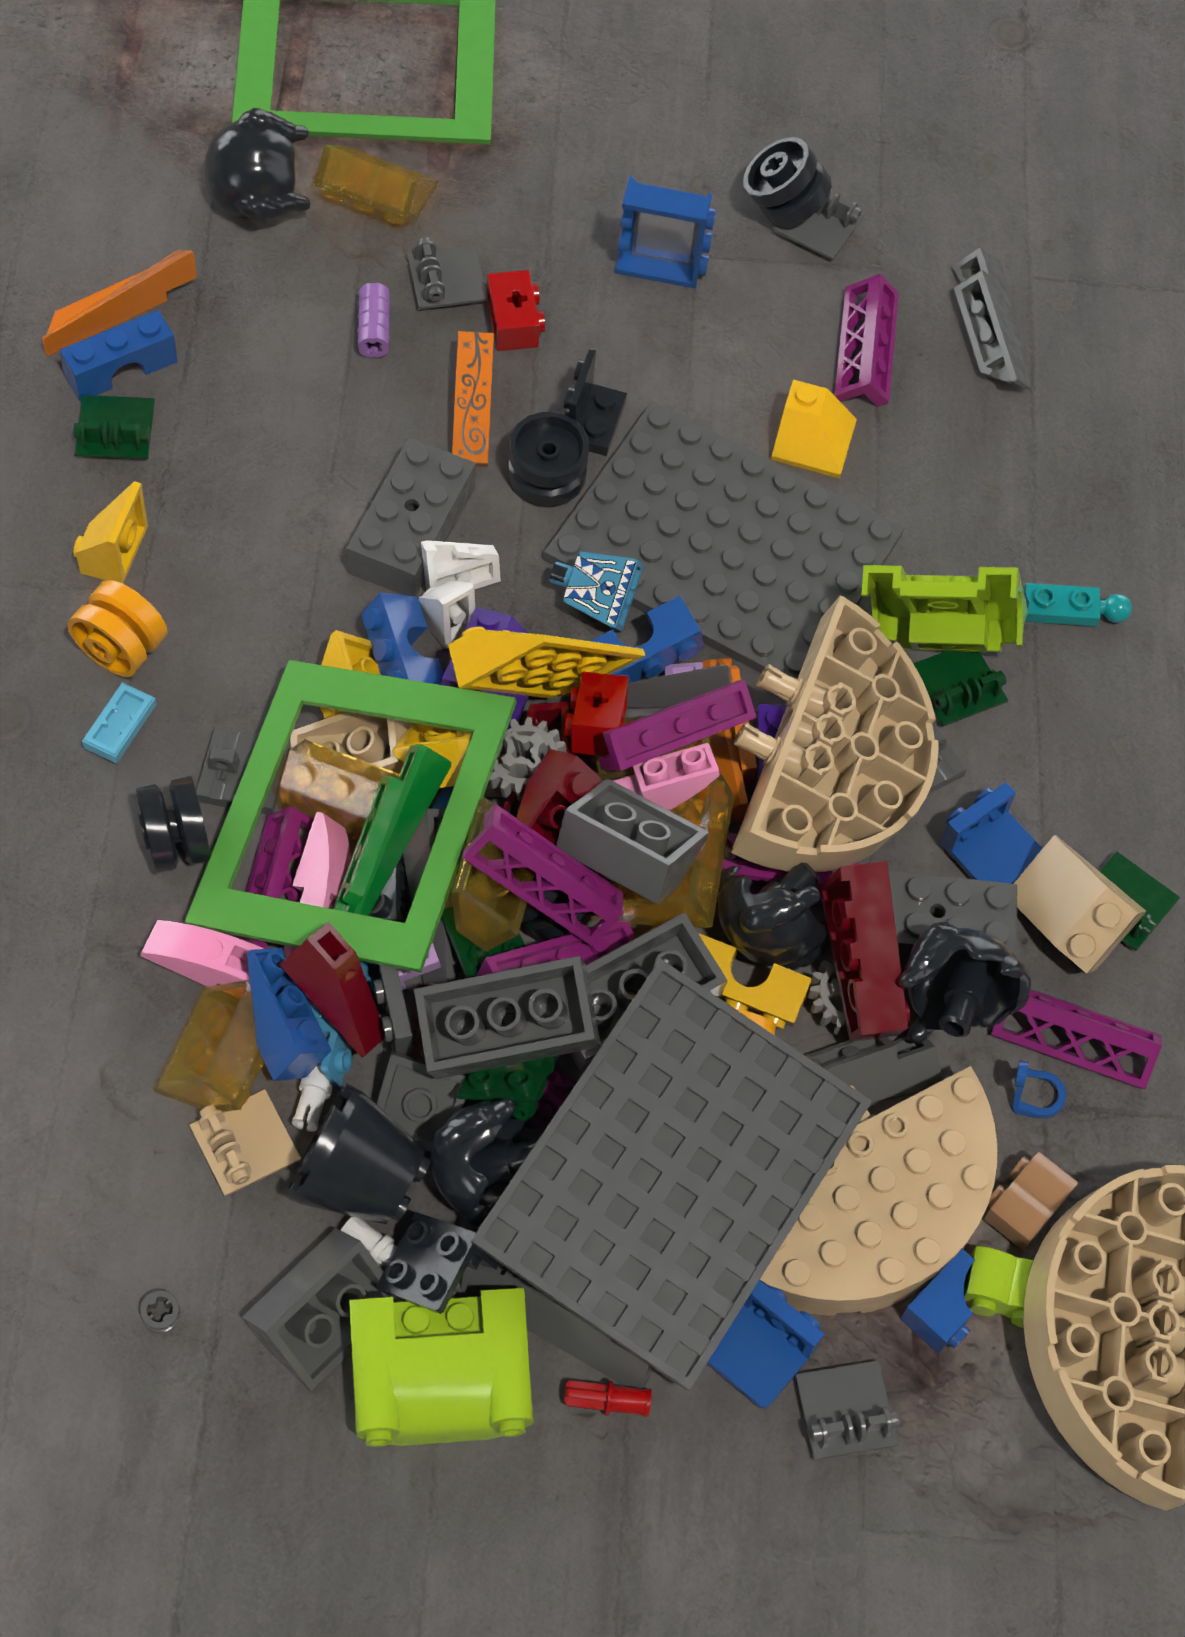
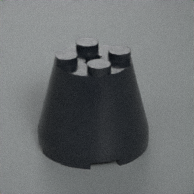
M345 1082L337 1095V1098L343 1102L340 1107L336 1104L331 1106L324 1116L297 1167L296 1174L302 1176L299 1184L295 1182L290 1183L285 1197L301 1205L385 1225L390 1219L400 1221L411 1201V1198L405 1194L412 1182L415 1183L422 1180L431 1159L424 1156L426 1149L365 1093Z

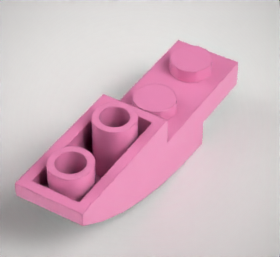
M705 743L632 766L634 775L613 781L657 805L671 810L707 787L720 776L709 743Z
M316 812L292 886L303 892L300 903L333 909L351 862V854L345 827L322 812ZM284 946L286 958L296 949L295 947Z
M157 920L140 956L215 990L218 983L252 999L247 953L249 950L264 948L214 930L178 922Z

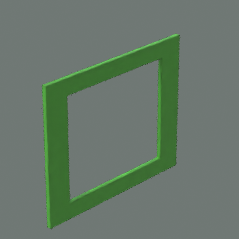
M243 0L232 123L237 121L244 112L252 108H260L272 112L294 125L306 127L309 131L308 136L491 145L495 0H356L459 6L455 119L271 110L280 0Z
M289 660L185 923L221 933L298 948L308 937L327 922H330L357 953L360 961L422 973L459 868L463 851L466 848L517 703L516 698ZM303 704L473 733L405 923L231 889Z

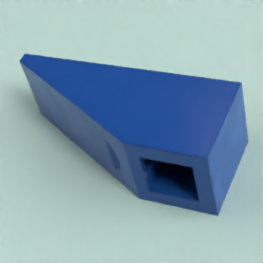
M282 948L249 950L247 959L258 1050L273 1081L307 1077L332 1050L305 994L280 966L286 959Z

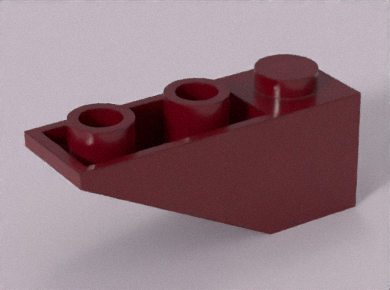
M550 749L527 782L517 819L554 845H557L565 810L594 789L602 778L577 755ZM528 867L523 868L531 876H536V873Z
M327 922L296 948L280 966L346 1039L349 1045L363 1058L385 1039L382 1022L357 953L330 922Z

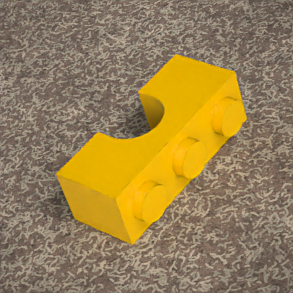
M699 933V936L728 980L722 995L719 997L726 999L725 1002L735 1009L747 1011L749 1008L763 1014V1017L772 1020L776 1024V1028L784 1029L785 1024L794 1027L812 978L774 963L770 975L764 983L755 987L743 986L734 979L731 973L737 949Z

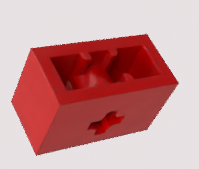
M529 270L487 274L488 306L497 351L539 347V334L545 332V318L543 311L537 312L536 305L540 303L538 284H532Z
M582 672L580 686L573 687L571 693L570 709L574 710V713H567L565 722V736L571 737V753L598 756L609 754L603 732L625 723L628 707L629 676Z

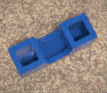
M159 310L60 349L64 376L80 402L82 395L96 396L113 389L112 376L120 367L128 363L137 362L144 374L147 375L178 362L174 334Z
M380 592L361 614L380 674L441 685L444 674L439 659L421 656L411 647L428 628L418 597Z
M681 596L647 612L653 635L647 643L633 647L644 649L645 657L621 668L611 675L629 676V683L639 681L645 677H655L663 672L666 666L678 660H688L694 657L700 649L704 648L701 630ZM614 630L591 640V642L631 647L623 644L618 639Z

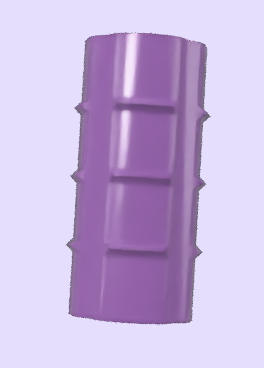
M367 283L359 290V315L357 316L359 319L357 329L359 352L363 356L379 358L389 352V326L391 325L389 288L383 284Z

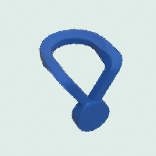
M1019 1060L1014 1086H1017L1013 1101L1014 1112L1033 1118H1050L1057 1115L1062 1110L1066 1101V1089L1063 1082L1056 1075L1047 1071L1029 1069L1028 1061ZM1026 1076L1042 1079L1054 1085L1058 1092L1056 1103L1048 1108H1038L1020 1101Z

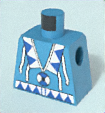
M579 552L574 567L555 562L550 574V583L567 588L563 602L599 622L622 632L644 564L633 558Z

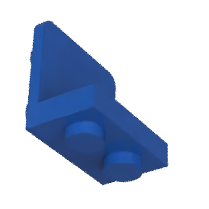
M1007 782L995 790L991 787L987 788L977 796L972 806L966 810L963 807L958 808L945 821L947 826L940 845L971 879L1013 884L1043 849L1009 812L1016 792Z
M759 1280L707 1364L756 1406L765 1409L772 1404L818 1349L825 1333L820 1330V1324L813 1316L805 1311L798 1312L788 1304L785 1294L780 1289L767 1286Z

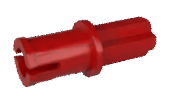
M569 1380L565 1386L564 1404L568 1407L605 1411V1416H609L610 1412L649 1417L652 1389L613 1385L611 1380L608 1381V1384Z

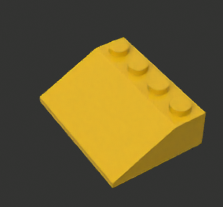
M484 627L469 628L462 632V637L448 644L459 688L542 698H553L571 694L573 687L580 686L582 672L612 674L645 657L644 649L543 634L510 632L508 630H485Z

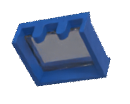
M629 175L622 203V209L624 210L620 225L622 231L618 245L620 252L615 273L696 289L699 275L706 276L709 255H704L703 253H709L713 232H708L707 229L713 230L716 209L710 208L712 193H709L708 196L664 187L640 184Z

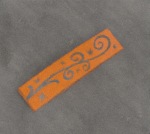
M458 331L452 454L475 462L477 467H488L494 333Z

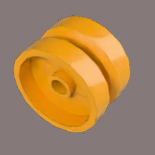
M105 580L90 595L88 599L89 604L81 605L67 622L68 631L79 648L99 666L113 674L122 677H132L147 660L146 653L154 652L168 635L167 625L159 612L138 592L122 583Z

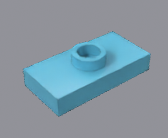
M122 682L82 740L83 748L117 764L156 707V698Z

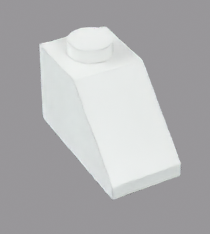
M448 580L438 587L435 586L428 589L419 597V603L428 630L445 649L449 648L448 644L462 637V632L465 631L475 610V590L470 582Z

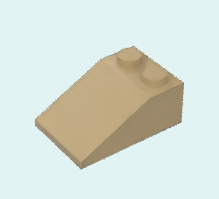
M343 712L293 730L290 743L295 798L307 800L376 794L382 777L392 776L397 779L399 778L404 762L394 756L393 748L414 723Z
M1057 835L1050 839L1014 882V884H1017V908L1057 949L1086 974L1094 972L1099 968L1146 913V910Z

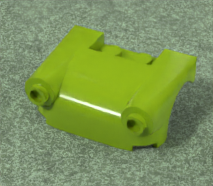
M863 565L861 595L862 597H868L870 593L872 617L881 624L878 629L889 641L900 642L903 650L1002 652V645L1016 643L1015 649L1023 647L1024 622L1027 618L1028 609L1018 568L979 567L978 576L907 575L902 566Z
M524 1288L481 1291L480 1297L451 1298L442 1314L409 1302H394L393 1297L349 1300L356 1436L365 1440L367 1446H409L489 1440L502 1436L514 1437L526 1433L525 1428L534 1423Z

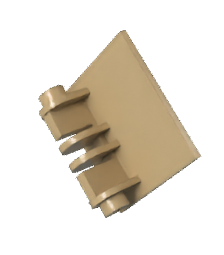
M265 1089L222 1110H217L215 1105H209L200 1111L202 1118L189 1125L224 1196L232 1194L301 1160Z

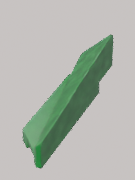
M422 744L410 745L399 778L397 779L392 776L381 778L333 909L369 916L425 815L426 809L430 806L451 768L450 760Z

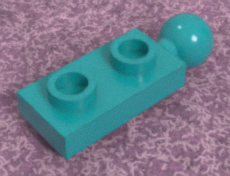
M1026 583L1024 590L1029 601L1025 622L1098 627L1100 615H1104L1110 622L1121 623L1127 620L1132 613L1131 601L1125 595L1113 594L1105 600H1100V588Z

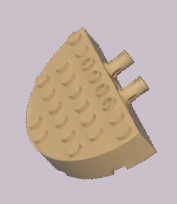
M841 595L821 617L798 679L788 676L770 664L766 665L759 677L758 687L787 701L785 704L787 708L775 738L766 735L745 722L735 737L737 739L733 743V745L745 751L747 750L764 760V767L731 853L769 868L790 871L794 866L802 862L807 863L815 872H826L838 869L841 866L860 862L884 846L918 812L934 780L939 750L938 740H934L932 725L936 718L921 676L898 642L892 644L878 629L881 624L858 605Z
M971 1066L877 1115H870L869 1111L866 1110L760 1278L767 1286L780 1289L787 1298L786 1302L799 1312L805 1311L809 1314L831 1316L837 1313L858 1311L866 1313L892 1306L923 1290L959 1251L965 1248L989 1204L997 1169V1138L994 1119L984 1089Z
M1165 1165L1161 1168L1139 1169L1122 1175L1078 1201L1060 1217L1042 1241L1034 1258L1027 1281L1023 1323L1029 1365L1037 1390L1051 1419L1071 1448L1092 1470L1123 1493L1147 1505L1167 1511L1185 1504V1166Z

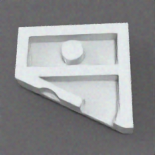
M428 540L421 542L426 591L432 587H438L448 580L470 582L474 586V590L501 581L499 554L493 545Z

